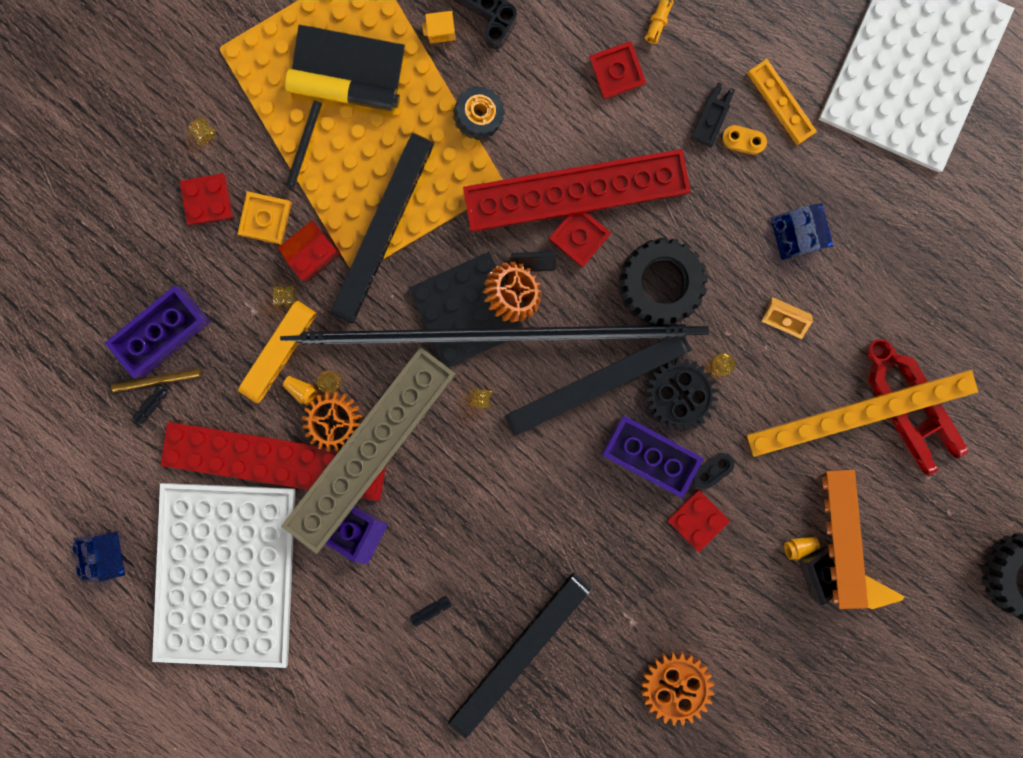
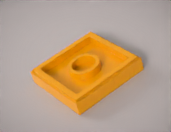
M247 191L237 235L282 245L292 202Z

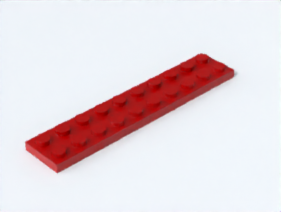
M683 149L464 186L463 192L471 232L683 196L690 194L691 189Z
M167 422L160 466L309 490L339 451L336 452L334 448H331V451L327 452L325 446L322 449H318V445ZM386 466L362 496L363 499L381 500Z

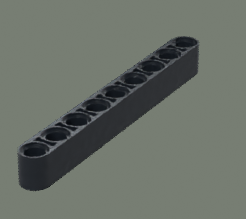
M414 132L411 134L334 303L331 315L351 324L354 323L432 152L434 141Z
M664 338L533 401L504 417L513 436H516L692 351L686 338Z
M573 572L452 715L448 725L466 739L587 596L592 586Z

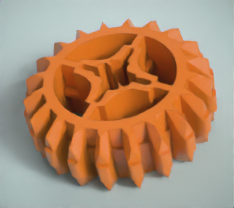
M506 262L496 266L488 274V279L484 282L487 288L483 291L488 297L484 302H490L489 310H496L495 317L502 315V321L509 319L510 323L522 322L526 318L532 317L533 313L539 309L537 305L542 301L539 298L542 291L538 290L537 287L541 283L535 282L534 279L537 275H530L531 268L524 270L523 264L516 265L515 262L510 264ZM506 277L504 286L500 287L502 278ZM524 297V305L522 308H520L519 303H521V298Z
M325 392V400L321 395H317L318 403L314 400L309 402L313 409L308 407L304 409L305 412L309 413V416H302V420L308 421V424L303 425L302 428H309L310 432L306 433L305 436L310 437L313 435L314 438L310 442L312 445L319 441L318 449H322L326 444L327 452L331 451L332 446H334L337 452L340 451V444L343 447L347 442L346 440L355 432V427L358 428L361 424L356 423V419H361L363 416L362 414L355 415L354 412L360 408L359 406L351 408L354 400L350 399L346 403V394H343L339 399L338 392H334L332 398L329 392ZM331 403V408L325 417L317 416L318 411L324 405ZM338 405L346 410L349 420L340 417ZM331 415H333L335 421L342 423L333 425L334 428H332L331 423L323 420L331 419ZM316 423L325 427L327 438L319 433ZM339 427H349L347 433L342 438L334 440V435Z

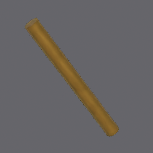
M197 368L111 384L112 392H119L201 377V370Z

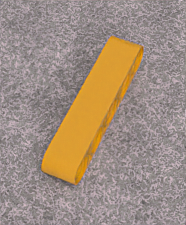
M296 301L292 305L239 386L238 392L257 404L263 399L299 344L295 343L296 341H280V336L300 335L303 331H307L314 321L317 312L300 301Z

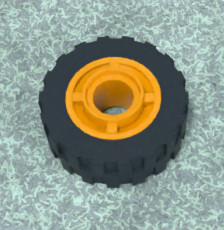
M484 86L468 88L460 94L453 110L455 125L461 130L462 134L467 135L469 138H475V140L486 139L488 136L494 135L504 119L503 115L505 114L504 104L501 102L499 95H496L491 89L489 90ZM474 110L481 111L483 116H478Z

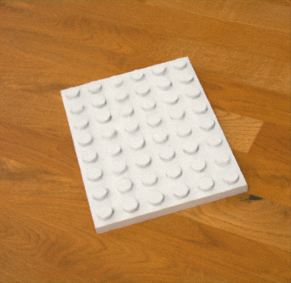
M871 0L818 120L938 173L942 172L1015 8L997 0Z
M179 483L160 484L152 662L286 668L288 666L294 536L283 529L281 525L295 509L296 489Z

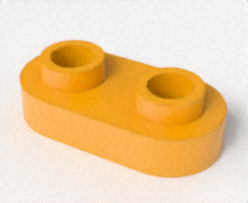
M737 125L726 128L721 138L726 148L751 155L761 153L767 145L766 136L762 132ZM731 133H736L738 139H732ZM754 138L758 139L759 145H754L752 140Z

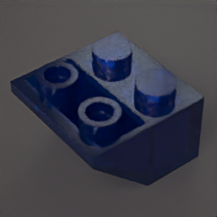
M823 203L807 205L771 217L781 260L834 246Z
M118 531L73 538L72 550L77 557L76 573L80 581L102 582L125 576Z

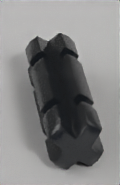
M160 385L156 387L153 391L154 394L150 395L140 406V410H137L132 416L134 421L143 424L148 419V415H151L162 402L161 399H165L169 394L165 387Z
M444 596L438 602L435 601L421 609L419 613L412 614L410 621L414 627H417L424 620L428 621L440 614L441 610L449 609L452 605L451 601L447 596Z

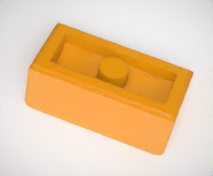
M772 297L762 322L802 339L812 324L813 317L810 313Z

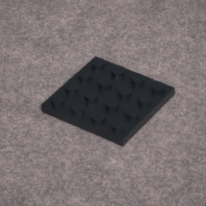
M490 252L409 287V291L427 329L524 328L521 322L510 323L509 319L502 321V315L495 317L496 310H489L490 302H484L488 295L483 293L484 289L487 288L484 282L488 279V274L496 267ZM501 280L500 287H503L504 283ZM507 341L433 342L442 364L449 368Z

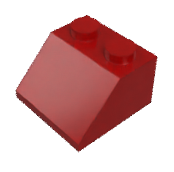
M313 220L278 247L290 267L305 282H308L341 255Z

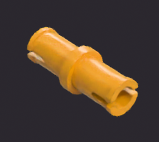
M660 0L655 13L651 15V24L644 37L649 43H658L663 27L668 23L667 17L674 3L673 0H670V2L669 0Z

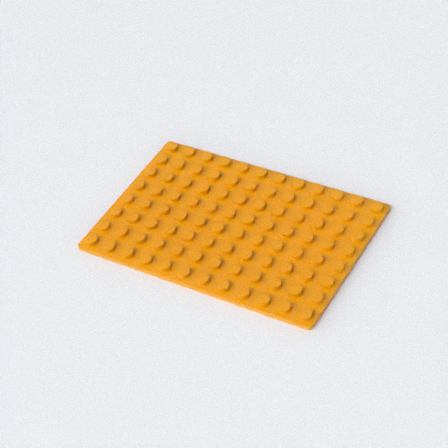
M298 0L220 47V52L290 169L292 168L313 100L322 103L297 181L349 268L353 264L404 148L413 132L434 141V146L383 260L466 211L464 186L503 180L480 140L467 137L456 127V122L453 119L456 100L396 0ZM305 25L404 44L405 51L397 94H400L399 107L394 108V111L391 112L286 92V74L289 69H292L298 26Z

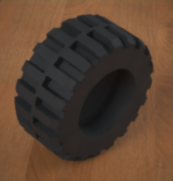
M658 238L638 246L627 257L619 275V293L623 297V304L630 309V313L634 317L637 316L641 319L640 321L652 323L653 325L673 324L692 315L694 310L701 305V299L706 295L705 283L708 282V277L704 275V269H706L704 262L700 263L698 259L700 257L696 251L693 253L690 250L691 246L686 243L681 244L679 240L673 238L671 240ZM665 261L671 263L679 270L683 280V288L675 300L669 303H657L649 299L644 293L642 275L645 269L652 263Z
M1014 533L1012 537L1006 536L1002 538L1001 544L995 543L991 547L993 552L991 554L987 553L985 557L987 563L982 565L981 571L985 573V577H982V584L988 587L985 589V592L989 598H992V603L996 607L1023 620V597L1020 595L1016 585L1017 573L1023 565V533Z

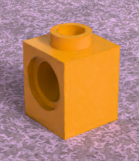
M452 11L425 14L426 22H422L423 34L428 36L429 43L456 40Z

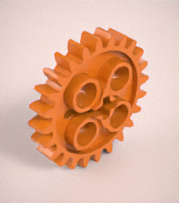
M671 651L670 658H667L663 653V660L660 662L655 658L656 666L648 665L651 672L643 673L644 677L648 679L647 681H641L642 686L646 688L641 690L642 695L647 696L644 699V703L649 705L650 713L655 711L656 719L663 715L662 720L665 724L669 719H671L673 726H675L677 720H680L682 726L685 724V719L693 723L692 716L695 715L700 719L699 711H708L705 703L712 704V701L708 698V696L714 695L713 690L709 689L714 686V683L708 680L712 675L710 672H705L707 667L705 664L700 665L701 661L699 658L693 661V656L690 653L686 658L682 651L679 652L678 657ZM669 670L677 671L674 677H666ZM691 678H696V679H697V682H696L695 685H693V686H688V685H687V682H688L689 679H691ZM660 680H663V681H666V683H668V684L659 683V681H660ZM681 685L683 690L677 689L675 692L673 687L678 688ZM663 690L668 691V695L665 698L658 697L659 692ZM687 692L693 693V694L695 693L696 696H691V695H689ZM682 699L689 700L688 704L683 707L679 706V702Z

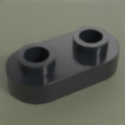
M726 453L715 454L700 465L693 478L694 483L703 489L712 487L733 471V458ZM720 460L725 461V465L722 468L718 466ZM702 473L707 474V479L704 481L700 479Z

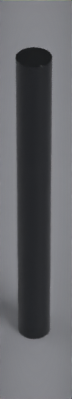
M313 100L286 183L287 187L295 188L322 103Z

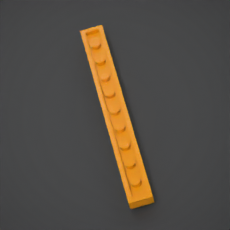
M966 370L746 435L752 455L755 457L978 393V388L972 370Z

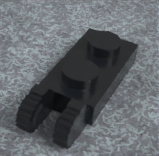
M719 82L709 97L691 137L692 140L710 148L716 140L735 89L730 88L726 93L724 102L718 100L717 96L722 89V84Z

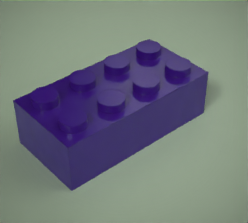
M173 286L108 339L105 344L133 378H143L211 323V321L184 288Z
M624 415L620 416L600 453L604 457L681 498L684 497L704 460L699 455Z

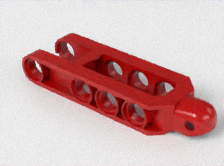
M876 339L869 343L867 354L873 365L870 369L868 382L876 396L892 392L884 379L886 377V370L892 366L899 368L910 387L928 382L913 357L897 354L892 344L884 339ZM941 403L923 408L929 419L916 427H913L909 421L908 413L890 418L916 463L927 476H931L939 471L930 456L932 455L931 451L923 440L935 431L954 458L959 459L968 454L965 442Z

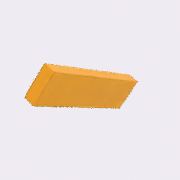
M765 59L747 72L796 146L817 132L768 59Z

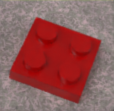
M632 41L589 56V61L603 100L646 85V80Z
M224 173L180 181L187 225L192 226L233 219L228 184Z
M585 212L568 215L548 240L583 268L612 233Z
M699 489L667 519L698 552L730 522Z

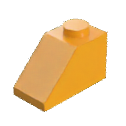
M865 575L868 608L875 609L904 599L905 596Z

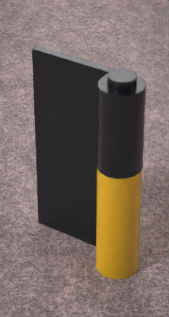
M299 25L292 69H289L286 74V92L393 112L394 108H398L400 103V94H397L405 45Z

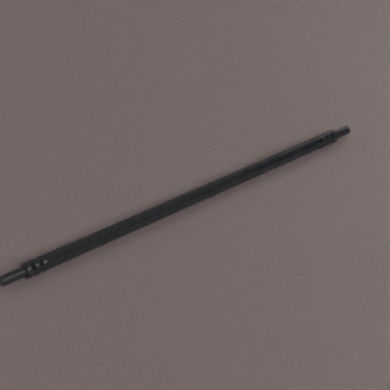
M665 324L303 331L300 335L280 336V341H296L295 343H303V345L686 338V335H709V326Z

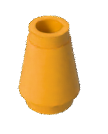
M288 376L282 385L300 404L309 405V402L314 400L317 394V390L314 389L313 385Z
M815 536L789 539L788 542L784 543L785 553L790 560L794 559L797 561L820 549V543Z

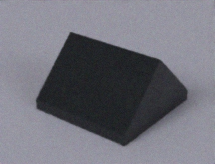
M826 546L798 560L811 598L820 605L828 603L833 598L832 590H837L836 581L831 580L830 567H835L834 558H829V549Z

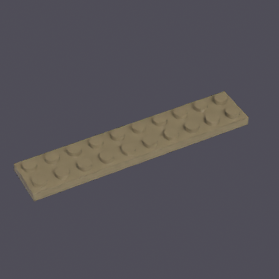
M420 347L281 527L314 553L318 554L453 380L456 373Z

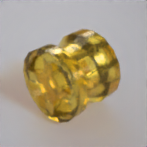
M204 117L194 120L187 128V132L196 138V143L199 146L207 144L216 135V131L208 126V121Z
M275 285L273 288L274 307H281L282 305L292 307L295 303L294 286L288 285L286 288H282L280 285Z
M728 354L715 355L710 361V369L715 375L727 376L734 371L735 361Z
M324 371L317 378V386L324 393L336 392L342 384L340 375L334 371Z
M471 389L472 400L469 406L491 408L489 401L493 391Z

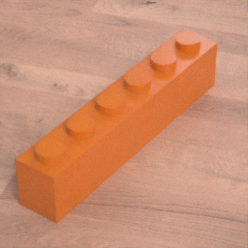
M855 470L827 471L826 476L822 477L823 490H828V499H824L825 512H830V521H826L827 535H832V544H828L829 558H834L835 566L830 567L831 580L836 581L837 590H832L833 602L838 604L839 609L868 608Z

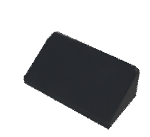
M556 252L512 253L511 262H515L516 265L523 264L524 270L531 268L530 272L554 271L556 269Z

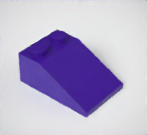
M355 506L326 545L353 562L368 564L388 524Z

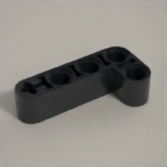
M454 0L489 21L485 34L486 43L490 48L499 49L505 44L517 22V10L513 4L506 0ZM485 2L493 4L489 9L482 7ZM505 13H509L513 16L510 20H504L501 18V16ZM498 32L501 34V37L494 40L490 35Z

